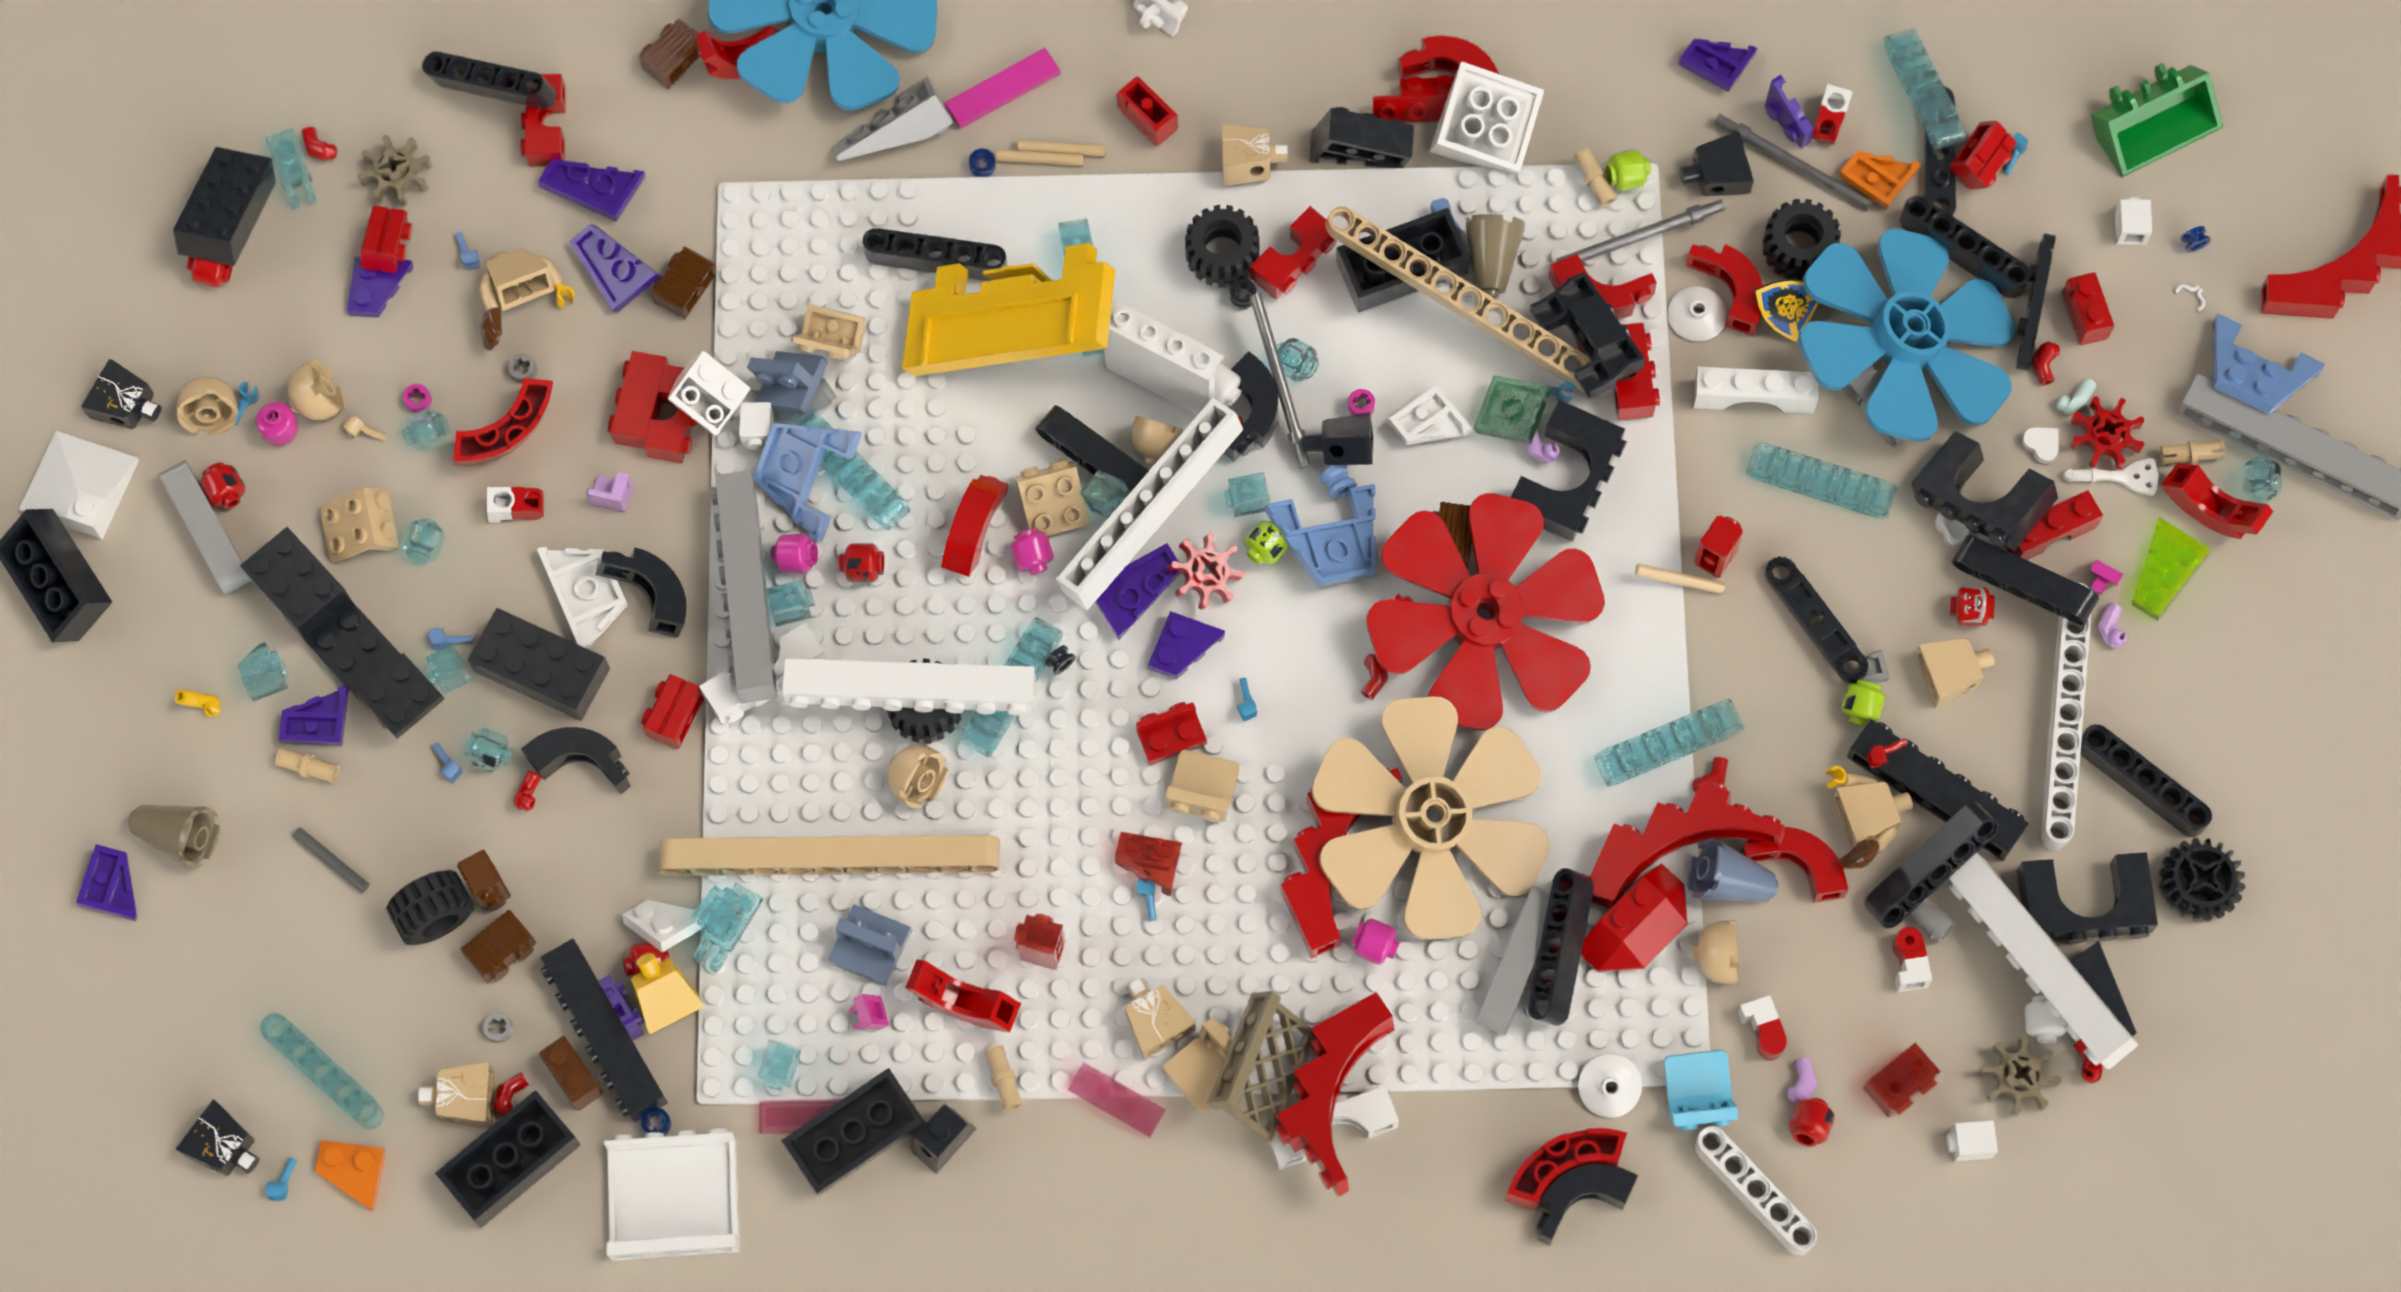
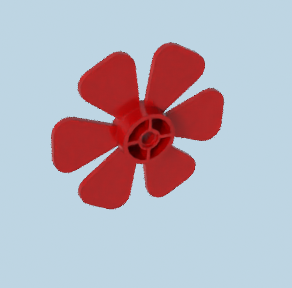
M1495 493L1479 495L1471 503L1468 510V520L1478 574L1470 576L1444 521L1434 512L1424 510L1411 515L1382 547L1380 557L1382 565L1387 572L1449 598L1447 606L1385 599L1374 603L1366 616V627L1376 659L1381 668L1394 675L1405 674L1411 671L1452 638L1460 644L1456 653L1430 688L1427 697H1443L1450 701L1458 714L1457 726L1479 731L1493 728L1503 715V701L1494 650L1502 648L1527 701L1533 708L1541 712L1548 713L1559 709L1590 675V660L1583 650L1521 624L1523 617L1589 623L1597 619L1605 605L1604 594L1594 563L1589 555L1576 548L1560 552L1518 586H1514L1508 581L1540 536L1544 528V518L1541 511L1535 505ZM1477 608H1486L1490 612L1491 618L1485 620L1479 617Z

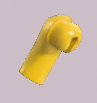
M179 689L175 693V702L177 704L204 709V714L208 717L217 716L221 712V701L215 695Z

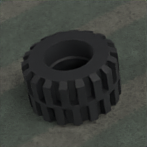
M1793 199L1792 205L1785 202L1781 204L1780 210L1776 208L1773 211L1764 233L1762 251L1763 255L1767 256V264L1769 266L1775 265L1774 272L1778 275L1783 272L1786 279L1791 280V277L1794 276L1797 277V280L1803 281L1806 271L1822 252L1831 244L1840 243L1841 230H1838L1839 222L1837 219H1832L1834 213L1830 209L1827 211L1823 210L1824 205L1820 202L1817 205H1813L1810 199H1806L1805 203H1800V199ZM1794 231H1802L1811 235L1817 242V245L1809 249H1800L1793 246L1787 240L1786 235Z
M1214 205V210L1209 211L1207 207L1202 210L1201 217L1196 214L1192 218L1193 224H1188L1187 235H1185L1186 262H1188L1190 271H1195L1196 278L1200 281L1205 278L1207 285L1212 286L1215 282L1218 283V287L1224 288L1225 283L1232 285L1238 279H1248L1250 265L1259 257L1260 251L1259 230L1257 225H1253L1251 216L1245 217V211L1240 208L1237 211H1233V206L1226 205V209H1220V205ZM1226 237L1234 240L1239 247L1230 254L1217 255L1210 252L1206 245L1213 239Z
M923 658V663H930V659ZM916 659L910 661L913 663H917ZM902 708L900 711L887 710L893 728L896 731L899 729L902 737L907 738L911 736L912 742L919 743L920 738H924L925 743H932L931 738L936 736L938 741L944 739V732L947 731L951 734L955 730L954 723L959 724L962 719L961 713H950L945 709H934L928 713H916L909 708Z
M443 870L424 875L404 886L390 899L386 910L402 941L406 945H418L439 939L455 930L473 912L474 903L458 874L452 870Z

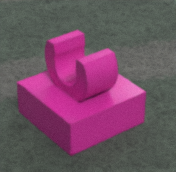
M2095 560L2089 572L2097 575V578L2090 589L2101 595L2108 582L2117 586L2123 574Z
M862 994L853 998L855 1005L851 1006L848 1012L849 1014H858L859 1022L852 1025L853 1029L881 1030L889 1026L881 996Z

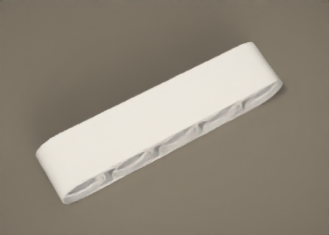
M1713 1126L1703 1129L1695 1142V1152L1698 1157L1791 1254L1801 1256L1808 1253L1817 1239V1233L1813 1225L1721 1129ZM1707 1137L1714 1138L1718 1142L1719 1148L1713 1151L1708 1150L1704 1147L1702 1140ZM1727 1161L1737 1162L1741 1167V1172L1738 1174L1729 1173L1725 1168V1163ZM1751 1184L1760 1186L1763 1190V1196L1760 1198L1752 1197L1748 1193L1747 1186ZM1772 1208H1780L1784 1211L1786 1220L1781 1222L1775 1221L1770 1216V1210ZM1800 1231L1806 1234L1809 1241L1808 1244L1802 1246L1795 1243L1792 1236L1793 1233Z

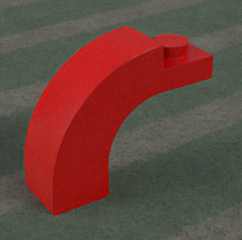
M769 25L745 39L723 41L703 30L695 35L699 44L697 52L704 61L709 75L720 79H740L737 73V60L740 54L780 31Z
M1443 35L1422 38L1420 51H1408L1402 57H1399L1398 73L1401 79H1408L1409 77L1435 70L1448 71L1456 75L1461 62L1499 74L1492 59L1480 47L1467 40Z
M1692 244L1686 267L1714 276L1728 286L1732 293L1733 305L1726 327L1754 337L1761 317L1755 289L1763 286L1757 269L1744 254L1727 244H1724L1721 254L1715 252L1709 246Z
M1578 254L1550 264L1548 277L1555 290L1568 278L1585 272L1604 301L1612 305L1617 319L1632 316L1635 302L1642 304L1650 300L1655 294L1657 281L1653 273L1621 285H1605L1597 282L1587 273Z
M2176 463L2161 484L2168 496L2188 515L2206 527L2235 539L2241 540L2245 533L2257 535L2273 513V510L2266 503L2240 500L2223 492L2210 481L2199 465Z
M980 475L978 479H972L954 517L947 538L941 568L968 577L972 574L979 563L990 521L996 509L1007 495L1009 484L1001 482L992 476Z
M1785 827V836L1780 847L1749 839L1746 844H1743L1740 851L1741 854L1755 862L1778 859L1797 865L1803 870L1809 880L1814 903L1845 898L1849 890L1844 869L1837 863L1839 860L1837 855L1820 838L1804 830Z
M916 959L905 989L917 995L920 1002L944 1014L980 1027L1003 1032H1011L1022 1004L1000 990L985 989L965 983L946 974L927 961Z

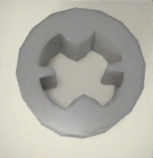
M527 354L514 356L508 365L510 374L519 383H522L523 378L534 379L538 372L536 363ZM521 363L530 366V368H526L528 372L522 374L520 371L516 372V369H520L518 365Z
M496 1012L485 1019L483 1030L490 1040L500 1043L505 1042L512 1036L514 1026L508 1016ZM505 1021L506 1025H503L506 1030L504 1033L496 1032L492 1035L491 1030H494L491 1025L493 1022L502 1023Z

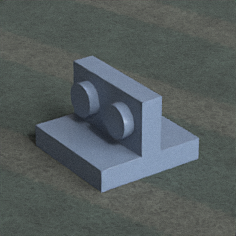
M776 351L773 360L751 357L747 369L762 384L755 402H771L773 411L807 415L828 361L823 356Z
M853 904L847 919L840 918L835 930L838 939L828 962L887 987L912 929L908 925Z

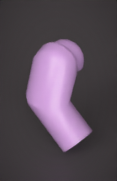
M1528 426L1521 430L1527 452L1531 457L1544 463H1551L1556 460L1560 454L1559 447L1555 443L1551 445V443L1545 444L1540 442L1536 426Z
M2108 603L2098 624V630L2107 645L2117 648L2125 644L2127 640L2126 633H2122V630L2116 625L2122 609L2114 603Z
M1809 1057L1794 1062L1799 1079L1795 1087H1790L1787 1091L1789 1100L1794 1104L1800 1100L1809 1099L1817 1086Z

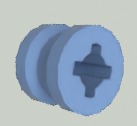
M1333 465L1319 476L1321 483L1327 485L1328 495L1332 500L1346 496V492L1350 488L1357 486L1355 479L1348 475L1349 469L1347 465Z

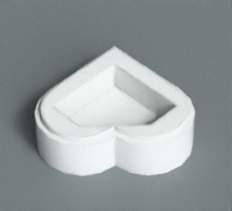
M2030 428L2023 435L2022 445L2025 450L2034 454L2035 459L2039 463L2050 464L2058 455L2059 429Z
M1940 512L1938 513L1935 525L1938 531L1943 533L1944 543L1951 548H1959L1966 535L1969 534V530L1964 524L1956 520L1950 521Z

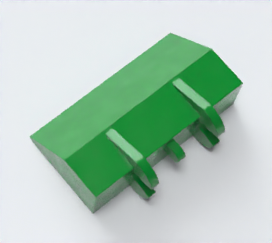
M2161 63L2154 70L2157 82L2151 85L2147 80L2140 82V90L2134 93L2127 89L2121 93L2118 85L2110 88L2109 96L2112 104L2090 115L2097 140L2121 177L2223 128L2209 72L2192 65L2179 71L2173 67L2166 70L2164 63Z

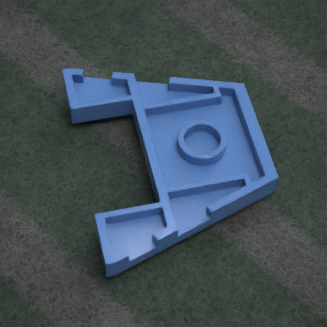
M2217 314L2212 323V329H2214L2212 347L2215 348L2213 388L2264 413H2272L2291 398L2295 391L2305 387L2313 377L2319 376L2325 366L2324 363L2300 352L2290 371L2277 362L2269 361L2254 354L2249 349L2235 345L2234 341L2242 324L2221 314Z
M787 423L772 424L753 478L778 505H782L791 514V518L798 525H802L810 533L808 536L816 542L823 541L832 516L808 505L806 502L825 450L827 448L847 459L854 458L862 432Z
M1374 484L1350 488L1346 492L1354 519L1302 528L1293 499L1268 503L1264 507L1265 513L1280 530L1285 542L1316 587L1368 578L1376 573V536H1373V521L1376 519V509L1373 508V497L1376 495Z

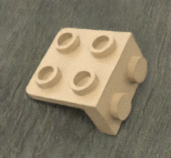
M808 304L802 334L793 335L791 342L797 343V349L813 353H815V350H826V356L836 359L850 358L851 355L861 351L867 318Z
M1067 459L1055 460L1049 463L1050 467L1038 470L1036 466L1021 470V475L1014 476L1017 489L1021 495L1029 530L1037 528L1038 532H1044L1047 536H1051L1089 524V514L1077 468L1073 461L1067 462Z
M362 487L321 506L320 514L329 559L332 562L343 561L369 549L392 551L399 548L397 529L394 523L388 490Z
M1181 751L1178 756L1171 787H1167L1165 795L1166 809H1170V811L1180 815L1192 814L1200 816L1202 819L1211 822H1226L1239 773V764L1235 761L1192 751Z
M1212 1017L1202 1025L1199 1036L1169 1059L1163 1066V1072L1190 1102L1203 1113L1212 1108L1207 1104V1100L1233 1040L1229 1029L1224 1024L1217 1023Z

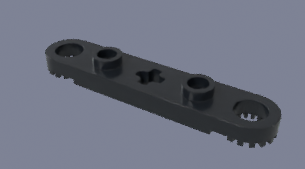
M1937 85L1931 87L1924 98V190L1926 199L1932 203H1936V201L1945 202L1944 204H1947L1948 207L1947 213L1953 216L1956 210V175L1949 167L1956 158L1955 97L1948 87ZM1935 95L1943 96V98H1946L1947 104L1936 106L1931 98ZM1936 149H1942V154H1946L1943 159H1938V156L1934 154Z
M2043 233L2036 264L2030 265L2031 276L2028 282H2032L2025 318L2020 317L2017 328V335L2021 336L2016 369L2028 371L2031 365L2032 358L2030 356H2033L2052 261L2053 251L2051 249H2054L2056 235Z
M1778 556L1770 560L1765 572L1767 582L1831 667L1847 683L1853 684L1857 683L1858 679L1863 680L1867 675L1869 667L1867 658L1861 653L1857 644L1791 559L1785 556ZM1778 566H1783L1789 570L1790 575L1785 579H1777L1772 571ZM1811 614L1817 617L1822 615V625H1819L1817 622L1811 624ZM1848 661H1856L1860 664L1861 670L1857 674H1849L1848 671H1845L1844 664Z

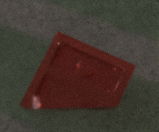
M1121 832L1114 863L1126 871L1133 872L1137 878L1145 883L1151 880L1162 887L1161 892L1163 894L1171 896L1182 842Z

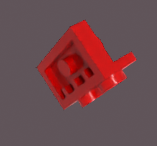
M1194 702L1174 704L1169 708V711L1159 715L1157 713L1147 714L1136 723V733L1149 765L1179 755L1183 750L1190 751L1207 745V739L1196 714Z

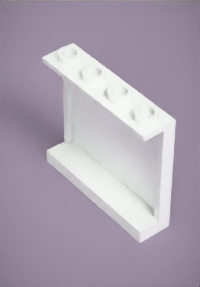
M1119 301L1115 303L1110 315L1107 348L1104 349L1106 369L1198 415L1212 398L1215 399L1214 373L1224 356Z
M725 1128L710 1129L709 1134H696V1131L684 1130L677 1132V1136L664 1137L663 1133L656 1132L645 1134V1138L632 1139L631 1135H616L613 1137V1140L605 1141V1147L608 1150L609 1242H607V1256L611 1261L740 1252L736 1138L733 1132H728V1129Z

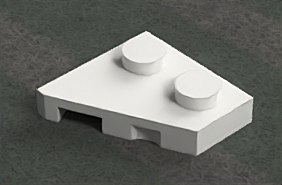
M1437 385L1388 419V423L1406 445L1464 436L1472 432V427Z
M646 900L622 914L623 922L626 926L661 952L666 951L710 924L709 914L706 912L652 900Z

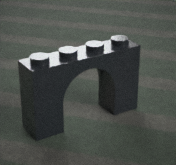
M1558 400L1546 425L1544 436L1579 452L1586 460L1590 474L1583 484L1567 491L1553 490L1521 476L1511 498L1535 505L1541 511L1544 518L1543 529L1573 542L1577 533L1583 534L1590 518L1586 514L1590 507L1596 508L1602 492L1598 491L1602 482L1608 483L1615 467L1611 463L1614 457L1620 458L1626 447L1627 441L1623 440L1625 428Z
M1954 431L1911 482L1916 501L1925 508L1931 507L1939 511L1950 521L1956 520L1964 524L1969 531L1975 534L1981 533L1989 537L1997 546H2006L2015 551L2057 501L2058 494L2055 482L2029 468L2015 486L1998 500L1979 503L1966 499L1960 494L1962 487L1982 464L1984 457L1979 442Z
M2147 852L2116 854L2111 860L2110 869L2114 889V905L2111 911L2099 917L2077 915L2064 905L2058 893L2053 859L2022 861L2017 868L2021 904L2054 943H2056L2055 940L2068 939V943H2081L2087 941V938L2099 937L2100 941H2111L2118 939L2120 935H2130L2132 939H2140L2150 936V933L2158 926Z

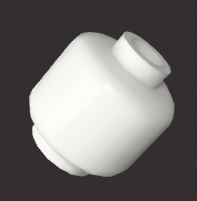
M1220 363L1214 373L1215 399L1224 405L1226 403L1232 405L1242 392L1238 388L1241 379L1230 368Z
M2045 995L2033 997L2032 1002L2025 1006V1030L2029 1036L2037 1038L2038 1043L2049 1044L2057 1042V1037L2066 1033L2064 1026L2067 1025V1022L2062 1015L2056 1018L2044 1003L2048 998Z

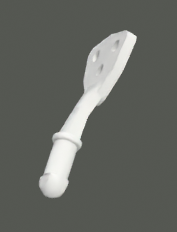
M2149 458L2134 462L2125 469L2118 471L2095 468L2072 470L2071 468L2063 472L2062 478L2069 483L2082 481L2095 483V481L2110 480L2122 484L2133 492L2153 496L2157 492L2159 474L2155 460ZM2146 484H2150L2152 487L2148 488Z

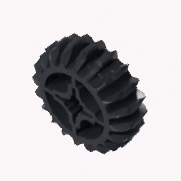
M2198 837L2191 841V845L2187 841H2182L2179 849L2173 847L2170 850L2171 857L2166 856L2163 859L2162 863L2165 867L2160 869L2159 875L2165 879L2160 881L2159 887L2168 889L2164 893L2163 899L2172 898L2174 900L2170 906L2171 909L2174 910L2178 906L2183 909L2181 917H2186L2191 912L2193 921H2198L2201 915H2203L2205 921L2210 922L2213 919V915L2221 919L2224 917L2225 911L2232 912L2235 908L2234 903L2241 901L2242 896L2239 892H2243L2245 884L2240 882V880L2245 877V872L2236 870L2241 865V860L2231 861L2230 858L2234 854L2233 850L2227 851L2226 854L2221 851L2223 842L2218 843L2216 847H2212L2210 838H2207L2203 845H2201ZM2196 859H2204L2211 862V864L2203 865ZM2179 867L2184 871L2183 875L2187 879L2188 885L2185 889H2183L2179 880ZM2219 870L2225 880V892L2221 889L2222 885L2217 880V872ZM2208 873H2211L2206 879L2207 881L2199 883L2196 887H2193L2195 883L2198 881L2197 878L2199 879L2202 876L2204 877ZM2203 895L2208 900L2212 899L2213 901H2201L2193 898V896Z

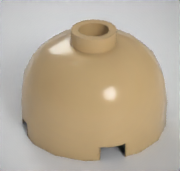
M317 360L304 363L292 374L288 382V393L290 396L288 403L296 414L301 413L308 419L320 421L332 418L346 408V399L341 387L338 386L335 390L330 382L334 378L332 373Z
M199 377L189 381L181 389L177 398V418L183 428L199 434V430H210L209 435H216L227 431L236 422L238 414L236 394L223 380L214 377Z
M1136 415L1132 425L1131 441L1136 452L1145 456L1143 462L1155 465L1184 430Z
M910 745L893 756L888 768L887 782L892 794L911 808L925 806L921 802L927 798L933 800L945 784L948 769L944 767V761H947V758L926 745Z
M1736 920L1719 921L1706 926L1700 933L1698 944H1692L1693 963H1699L1702 974L1715 983H1739Z

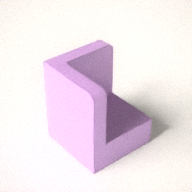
M617 472L615 479L598 476L594 490L588 489L586 495L590 505L625 512L634 485L629 474Z

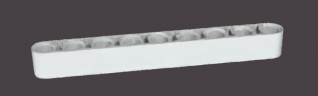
M2079 583V584H2081V585H2083V586L2089 588L2087 585H2085V584H2083V583ZM2091 614L2085 625H2079L2058 616L2040 835L2043 846L2051 851L2064 849L2073 837L2075 829ZM2067 625H2074L2078 627L2080 633H2071L2068 630ZM2065 654H2073L2078 659V662H2069L2065 658ZM2062 683H2071L2072 685H2074L2076 691H2067L2066 689H2064ZM2060 712H2069L2073 716V720H2064ZM2064 740L2068 742L2071 750L2060 748L2057 741ZM2055 770H2064L2068 774L2069 779H2060L2056 775ZM2053 799L2064 801L2067 808H2057L2053 803ZM2056 828L2061 830L2064 838H2055L2052 836L2050 829Z

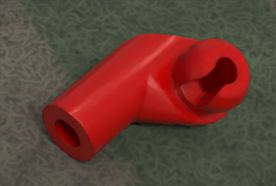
M305 127L301 130L305 149L310 157L322 161L336 158L337 147L334 144L318 140L315 127Z
M1369 654L1364 660V666L1369 670L1371 678L1362 688L1361 693L1367 699L1373 700L1387 683L1388 672L1380 667L1375 654Z
M531 770L527 771L513 799V804L517 809L525 811L533 809L536 800L532 795L542 778L541 775Z
M2079 1039L2073 1047L2083 1057L2081 1076L2086 1082L2096 1083L2102 1077L2103 1065L2101 1063L2097 1066L2094 1065L2084 1053V1050L2088 1047Z
M522 1072L497 1087L492 1107L500 1117H503L514 1108L511 1104L513 1095L529 1086Z

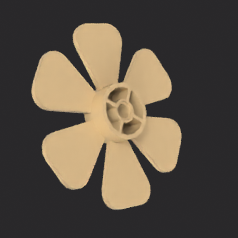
M1435 696L1392 701L1385 707L1381 715L1383 732L1412 784L1407 789L1361 742L1352 738H1341L1331 744L1322 760L1311 789L1314 801L1325 811L1392 817L1393 825L1341 836L1328 841L1319 855V864L1327 879L1346 904L1357 910H1366L1375 906L1382 898L1410 852L1418 854L1419 859L1406 902L1403 921L1406 929L1412 936L1423 940L1464 937L1475 931L1481 922L1482 912L1450 851L1454 846L1470 860L1498 891L1505 896L1513 898L1521 897L1530 892L1538 879L1550 848L1548 835L1537 824L1472 819L1473 809L1521 799L1534 793L1541 782V770L1535 759L1512 730L1505 727H1493L1488 729L1479 738L1453 781L1443 777L1458 724V714L1450 701L1443 697ZM1433 809L1440 817L1439 822L1430 821L1427 818L1426 810Z

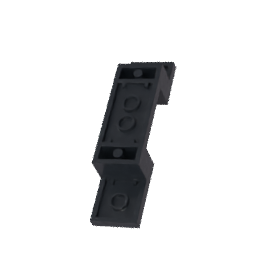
M288 526L240 565L249 578L280 610L289 625L339 680L348 687L349 691L384 729L387 728L396 739L444 700L443 695L404 653L400 654L354 604L344 587Z

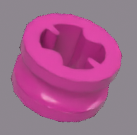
M412 384L403 393L404 403L414 413L424 412L431 406V394L426 386L422 384ZM420 392L425 399H420L421 403L416 405L410 398H415L414 394Z
M1366 389L1353 391L1348 399L1349 413L1351 415L1371 412V415L1373 414L1375 409L1374 395ZM1360 399L1366 400V405L1363 409L1357 408V403H1359Z

